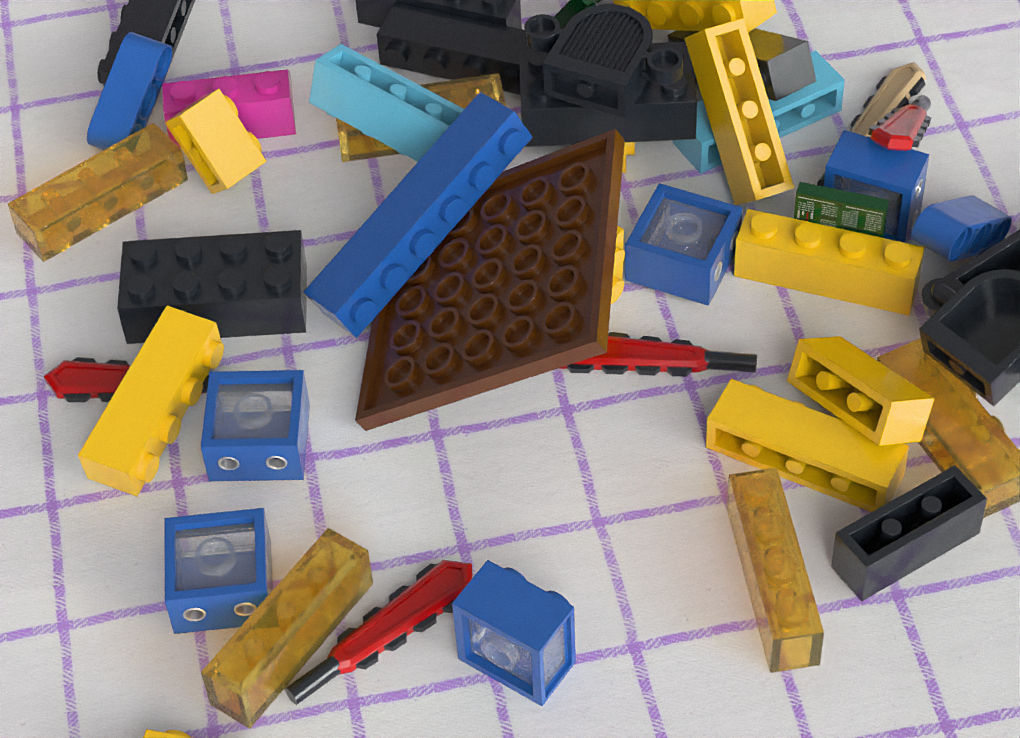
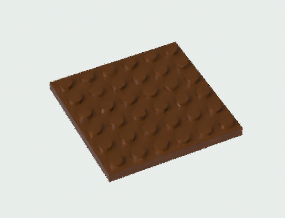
M616 129L503 171L378 313L371 325L355 421L365 431L607 353L625 144L624 138Z

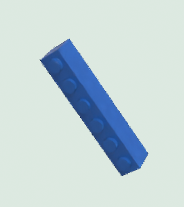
M479 92L303 293L325 316L357 338L533 138L516 113Z

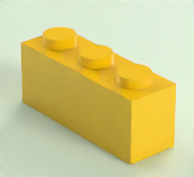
M841 336L798 339L787 378L788 383L878 446L921 442L934 402L932 396Z

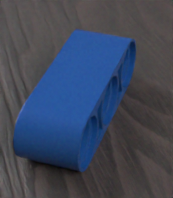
M129 32L124 37L87 131L88 145L126 159H130L134 155L170 67L173 54L171 45L134 32Z
M970 195L927 206L917 218L911 232V237L914 241L949 262H954L980 255L1004 240L1010 230L1012 217L980 198Z

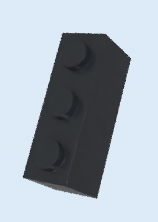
M954 465L835 533L831 567L862 602L978 535L982 526L987 498Z

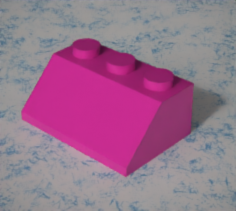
M288 69L162 84L165 122L204 95L220 89L222 94L228 96L236 105L238 110L237 117L245 129L251 132L257 139L296 134L291 74ZM167 127L171 149L181 148Z

